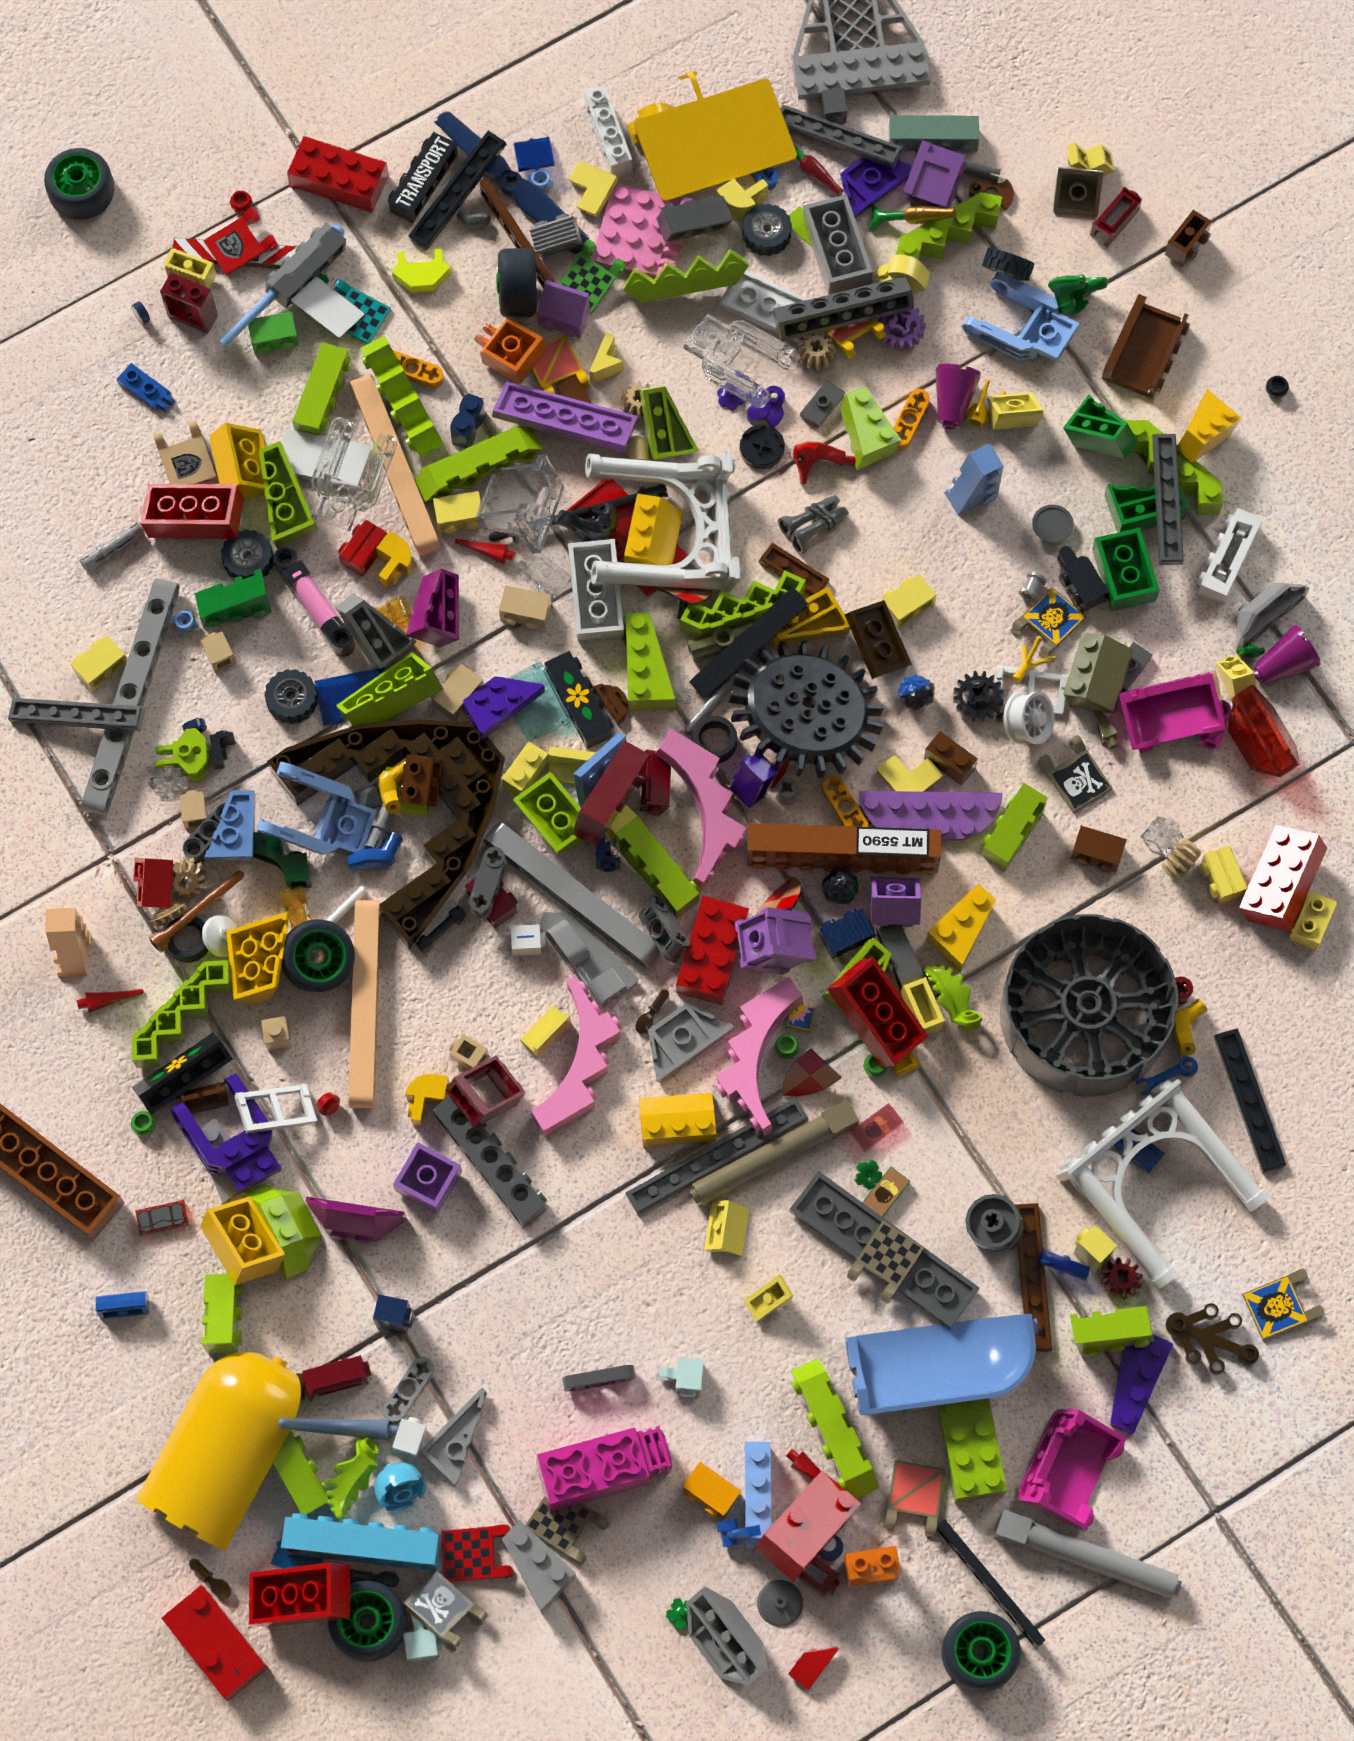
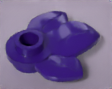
M769 386L766 389L755 387L745 395V398L751 403L747 410L748 421H758L765 418L771 428H775L784 416L782 405L785 401V393L779 386ZM772 393L777 394V398L775 400H770V395Z

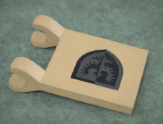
M197 421L188 423L193 439L169 447L166 446L161 432L153 435L170 484H200L217 478Z

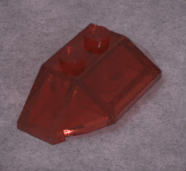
M1250 685L1232 697L1233 705L1228 731L1251 771L1282 777L1299 766L1300 761L1295 742L1274 706L1254 685Z

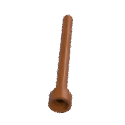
M241 870L236 871L164 932L161 930L159 933L155 932L148 938L151 944L160 953L169 947L168 943L171 942L170 939L241 881L244 878V872Z

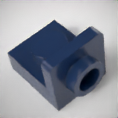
M604 836L596 848V869H601L604 872H613L615 869H620V857H606L611 856V843L606 842V836Z

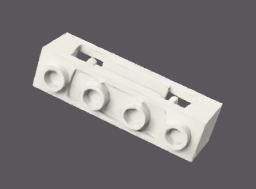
M605 85L583 91L584 106L609 173L617 177L633 173L632 158Z
M1240 508L1236 509L1234 515L1229 514L1224 525L1227 528L1226 533H1220L1215 544L1218 549L1216 553L1211 552L1206 562L1209 568L1206 573L1202 571L1197 581V585H1200L1199 595L1224 605L1260 529L1263 518ZM1236 531L1234 540L1240 542L1241 545L1226 576V572L1218 569L1232 542L1233 532ZM1225 576L1228 579L1226 584L1223 583Z

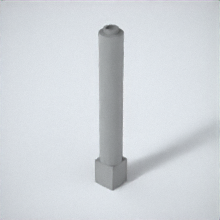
M1003 1510L994 1538L1022 1548L1024 1546L1169 1599L1173 1595L1178 1596L1182 1584V1581L1178 1580L1179 1574L1034 1523L1032 1519L1010 1511Z

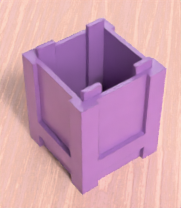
M922 140L903 191L907 195L906 199L909 200L908 204L911 205L912 202H916L924 206L951 208L968 164L964 160L965 155Z
M766 907L759 914L746 920L740 919L735 922L741 953L740 966L742 969L786 974L790 972L791 968L816 960L815 948L812 946L810 932L812 930L810 914Z

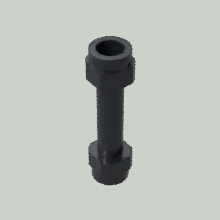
M459 905L453 907L448 912L449 916L427 936L422 935L415 943L423 954L427 951L429 952L434 947L433 943L455 923L460 924L467 916L466 912Z

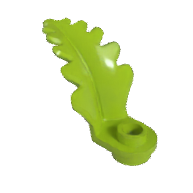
M938 965L924 967L925 975L928 976L929 981L935 983L932 988L941 994L938 997L939 1005L949 1013L951 1022L961 1025L962 1029L967 1031L980 1028L983 1020L982 1015L969 1009L971 987L969 985H961L963 976L961 974L952 976L954 969L949 968L946 970L944 965L940 967Z
M368 1437L359 1439L356 1442L357 1455L349 1461L337 1464L334 1472L338 1477L328 1480V1484L334 1488V1490L326 1492V1495L332 1498L328 1500V1504L332 1506L331 1511L335 1513L336 1518L339 1520L344 1519L348 1514L347 1510L351 1509V1500L357 1502L358 1490L365 1491L368 1488L370 1475L378 1466L376 1455L379 1453V1448Z

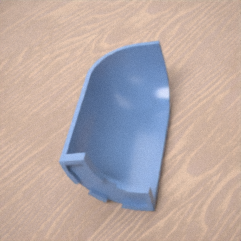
M1019 1314L955 1322L951 1329L944 1324L845 1337L849 1369L855 1370L856 1378L852 1380L854 1396L858 1398L857 1408L860 1416L994 1398L1009 1393L1024 1381L1033 1366L1036 1354L1035 1334H1038L1037 1319H1032V1314Z

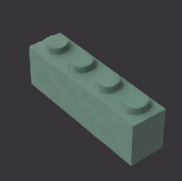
M890 115L888 126L889 142L902 146L903 151H919L922 140L950 151H978L979 116Z

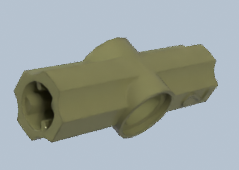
M754 620L732 627L722 626L713 633L688 640L687 646L693 661L720 654ZM720 638H727L729 642L720 643L718 640Z

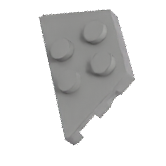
M688 1002L648 1029L656 1081L660 1083L732 1032L734 1026L729 1022L725 1023L715 1018L714 1015L699 1010L698 1007Z

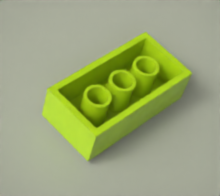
M989 1398L936 1405L954 1503L1005 1495L1007 1487Z

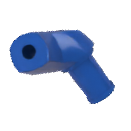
M390 832L381 849H364L349 855V868L353 872L390 868L396 861L394 855L403 838L396 833Z

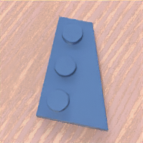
M617 733L573 773L578 804L581 808L624 740L627 741L626 735Z
M254 790L230 791L220 816L221 820L212 836L210 848L204 856L205 861L254 860L256 797Z

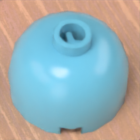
M390 1463L377 1476L374 1489L379 1506L382 1509L385 1507L389 1512H394L414 1505L411 1500L417 1496L421 1499L427 1491V1484L419 1470L411 1464Z

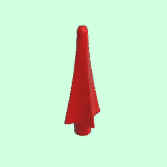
M455 539L456 544L475 550L502 564H505L506 559L514 561L516 558V552L508 550L507 544Z
M144 990L85 992L86 998L77 1000L78 1009L88 1008L89 1013L118 1001L142 995Z
M791 1448L787 1453L786 1457L793 1462L790 1467L806 1474L812 1479L821 1472L804 1451L798 1454Z

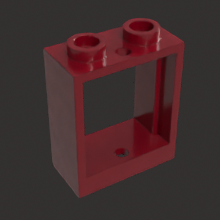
M170 273L160 290L167 316L208 334L218 317L211 289Z
M497 1055L454 1077L445 1090L474 1128L517 1106L526 1093ZM486 1075L505 1097L504 1101L491 1108L485 1105L470 1086L471 1083Z

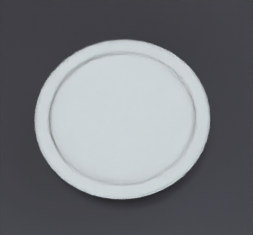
M215 915L205 922L202 930L203 942L206 948L215 956L229 957L226 931L238 927L235 921L225 915Z

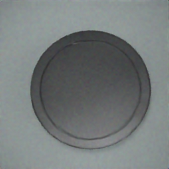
M1046 505L1038 509L1034 514L1032 527L1040 539L1056 543L1070 536L1074 528V521L1070 512L1064 507Z
M774 1580L761 1589L757 1599V1607L761 1617L767 1623L782 1627L790 1625L798 1619L803 1609V1598L799 1589L791 1582Z

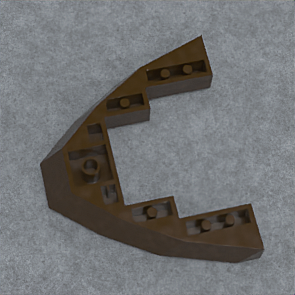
M422 719L358 724L286 747L269 759L267 763L270 772L297 806L319 791L276 774L280 762L297 766L333 781L356 766L370 783L386 770V767H393L406 758L407 755L443 759L439 797L458 820L423 844L425 855L433 866L379 904L382 916L410 950L472 866L494 811L505 762L504 756L488 736L484 739L479 737V731L472 723Z

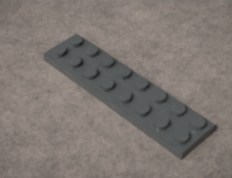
M820 1171L816 1173L789 1209L791 1214L855 1260H857L882 1221L902 1232ZM924 1248L897 1291L951 1329L977 1294L980 1287Z

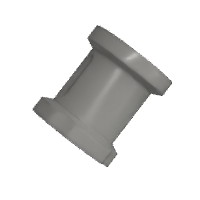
M1028 572L1027 581L1024 587L1019 590V595L1029 602H1037L1039 599L1038 593L1041 587L1046 585L1047 579L1037 572Z
M785 777L780 779L776 786V799L782 805H791L797 799L798 785L792 778Z

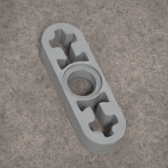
M419 1357L413 1361L383 1406V1415L386 1420H389L391 1423H399L412 1408L434 1375L435 1368L429 1358ZM426 1363L428 1364L427 1369L429 1372L427 1374L423 1372L420 1375L419 1381H422V1383L419 1385L415 1379L409 1377L412 1374L416 1378L419 1373L417 1366H423ZM411 1383L415 1385L416 1392L413 1396L406 1397L402 1394L401 1390L405 1384ZM397 1395L401 1400L408 1402L406 1406L403 1403L399 1406V1416L394 1414L390 1417L388 1408L390 1406L396 1407L399 1402L398 1399H395Z

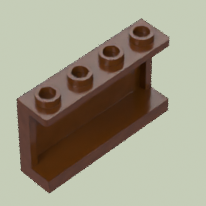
M1138 294L1104 367L1102 379L1153 399L1155 392L1160 393L1165 382L1162 379L1164 372L1168 374L1172 367L1173 361L1170 360L1172 355H1177L1182 344L1179 341L1181 335L1186 336L1190 327V323H1187L1189 314L1184 313L1183 318L1160 310L1145 304L1147 297Z

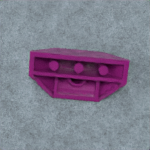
M306 1196V1203L326 1233L336 1240H345V1237L355 1238V1242L369 1244L370 1241L377 1242L406 1220L404 1211Z

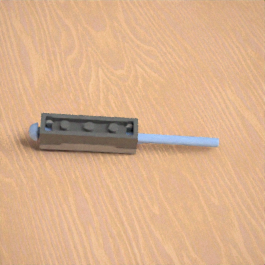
M327 223L321 228H315L310 235V239L306 243L304 241L301 242L295 250L296 253L291 258L289 256L286 257L281 263V268L276 272L272 271L265 281V292L267 295L219 341V344L225 348L274 299L284 308H287L292 303L291 299L310 281L318 277L345 250L347 239L344 237V229L340 225L334 224L330 226Z

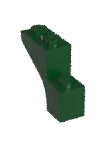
M254 832V858L278 867L285 875V883L288 890L312 887L307 853L293 851L284 856L282 840L261 832Z

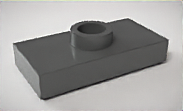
M826 380L800 412V417L819 429L844 398L845 391Z
M1134 642L1130 646L1133 649V654L1122 687L1124 692L1128 691L1153 656V654Z

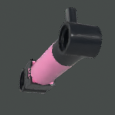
M290 547L278 548L273 555L276 570L283 576L285 584L307 610L331 644L334 653L341 657L351 655L355 650V640L346 624L343 623L311 578L310 572L301 560L298 561L295 551ZM283 560H291L289 564H281ZM341 639L348 640V642L345 644L337 643Z

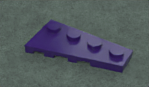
M1154 1334V1341L1149 1342L1148 1346L1136 1348L1134 1345L1126 1346L1121 1353L1109 1425L1132 1436L1174 1344Z

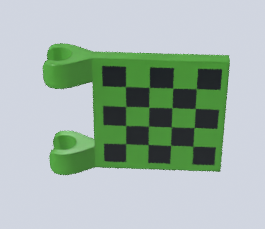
M588 239L559 284L588 293L590 314L592 315L616 278L625 270L626 265L621 259L617 258L613 262L610 271L589 259L596 251L597 246L592 240Z

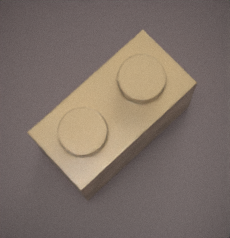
M505 585L499 607L500 620L510 625H515L516 623L523 624L534 630L539 628L545 629L552 606L551 595Z
M462 664L457 669L453 668L448 673L447 680L442 685L444 689L431 696L433 707L453 722H456L465 712L463 700L484 685L482 678Z

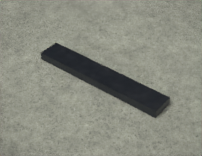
M489 130L485 133L408 235L410 240L425 250L429 249L506 147V141Z
M792 587L695 675L689 683L706 700L743 666L747 658L751 659L760 648L772 640L810 604L795 587Z
M1238 1028L1215 1034L1214 1040L1261 1172L1265 1173L1285 1167L1286 1162Z
M945 1519L941 1521L936 1529L1034 1648H1038L1046 1639Z

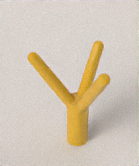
M1041 636L1037 637L1028 656L1027 645H1022V664L1012 677L1015 682L1020 683L1030 668L1057 659L1056 655L1030 662L1042 639Z

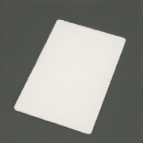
M318 277L310 281L291 299L294 304L337 337H341L364 315L361 310Z

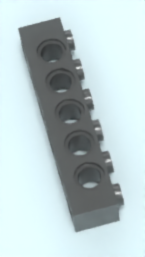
M903 276L773 308L776 329L783 342L913 310L914 304L911 287L906 277Z
M450 1096L432 1109L435 1118L522 1228H525L547 1211L545 1205L547 1199L539 1189L534 1191L530 1186L532 1181L524 1170L519 1172L514 1166L517 1164L516 1160L510 1152L506 1154L500 1148L502 1143L494 1133L490 1135L485 1129L487 1126L486 1122L474 1128L469 1120L465 1125H457L455 1123L456 1119L466 1116ZM474 1135L483 1137L482 1142L479 1144H472L470 1139ZM489 1154H496L498 1156L497 1161L494 1163H487L485 1158ZM508 1172L513 1175V1178L509 1182H503L500 1180V1176ZM520 1191H524L528 1194V1197L524 1201H518L515 1199V1195Z

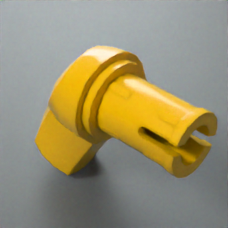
M405 759L391 771H383L379 776L381 798L389 814H396L401 811L398 783L404 779L403 765Z
M1199 998L1184 1010H1177L1174 1017V1038L1181 1054L1184 1056L1194 1054L1196 1049L1191 1032L1192 1022L1208 1011L1204 1002L1199 1000Z

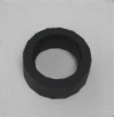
M709 716L702 719L695 726L693 742L704 748L701 743V736L705 730L710 728L724 730L729 737L727 747L718 752L709 751L720 758L718 763H722L728 760L736 750L737 731L728 719L720 716Z
M181 915L179 918H176L174 921L169 922L165 930L169 928L172 924H174L183 915ZM196 917L186 926L196 927L202 936L205 923L202 919ZM174 936L170 939L171 942L168 943L169 947H167L168 952L174 959L184 963L199 961L209 951L203 942V938L200 945L192 951L183 952L177 949L173 941Z

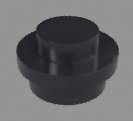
M1273 376L1266 383L1267 393L1274 398L1284 397L1289 390V384L1283 376Z

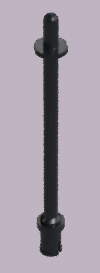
M664 484L647 488L642 486L634 494L609 501L616 508L635 503L637 493L661 498L668 497V493ZM604 502L569 511V513L581 518L593 515L589 508H600ZM556 515L514 527L511 522H508L509 528L490 533L489 540L495 542L511 537L512 541L516 542L517 535L556 525L553 523Z

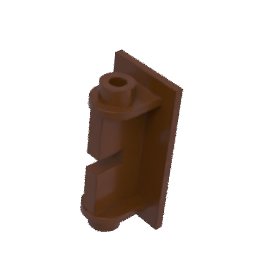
M224 1082L187 1090L176 1098L177 1104L184 1103L191 1114L230 1105Z

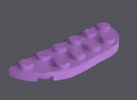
M859 791V800L864 815L875 827L941 830V841H958L980 834L993 822L999 812L1003 793Z

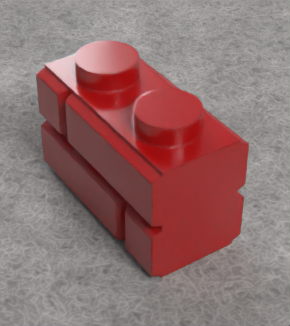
M367 519L361 525L357 524L352 531V538L348 543L344 542L339 548L340 563L361 577L364 576L377 559L378 553L376 548L387 532Z

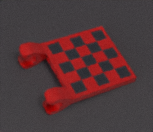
M500 1524L488 1527L441 1531L444 1577L449 1582L513 1577L514 1571L510 1565L495 1567L493 1537H504L511 1530V1527L508 1524Z

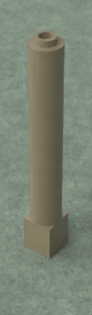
M845 1100L822 1112L818 1118L691 1184L692 1190L689 1191L695 1204L700 1202L704 1206L831 1138L833 1140L858 1127L859 1119L848 1100Z

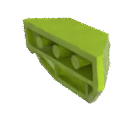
M267 1184L243 1192L244 1198L251 1197L285 1253L279 1267L285 1280L307 1272L321 1234L300 1193Z

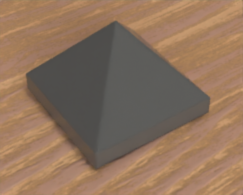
M377 783L354 791L361 805L376 809L383 804Z

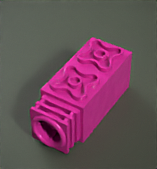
M659 1425L653 1430L648 1428L646 1432H643V1430L636 1431L634 1427L540 1453L536 1456V1466L548 1510L553 1512L646 1486L648 1480L652 1479L653 1476L661 1477L663 1473L665 1475L670 1473L672 1458L665 1434Z

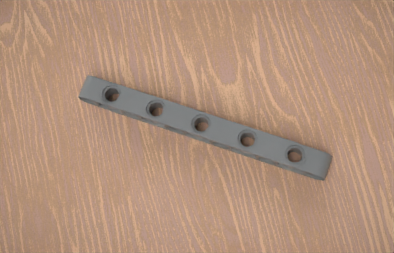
M155 578L113 704L144 705L180 589L179 583ZM158 609L163 610L161 614H153ZM144 651L150 652L145 657L140 656V654ZM131 693L136 694L133 699H126L127 695ZM104 730L82 799V812L103 817L107 816L135 731ZM122 736L120 741L112 742L114 737ZM108 779L105 785H98L100 780Z

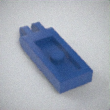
M132 363L116 379L118 384L155 411L160 408L167 413L170 408L164 402L171 406L176 403L170 397L172 393Z

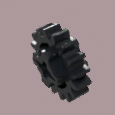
M977 671L973 672V677H970L967 673L964 674L965 681L958 680V687L953 690V694L957 695L953 697V703L957 704L956 711L963 710V718L970 715L971 722H974L976 717H979L981 722H984V716L993 719L992 712L999 713L1000 707L998 705L1004 704V699L1001 698L1004 696V690L1000 689L1001 682L994 683V675L987 678L986 671H983L981 676H978ZM991 689L995 696L994 700L989 695ZM963 693H965V696L969 698L967 700V703H965L963 700Z

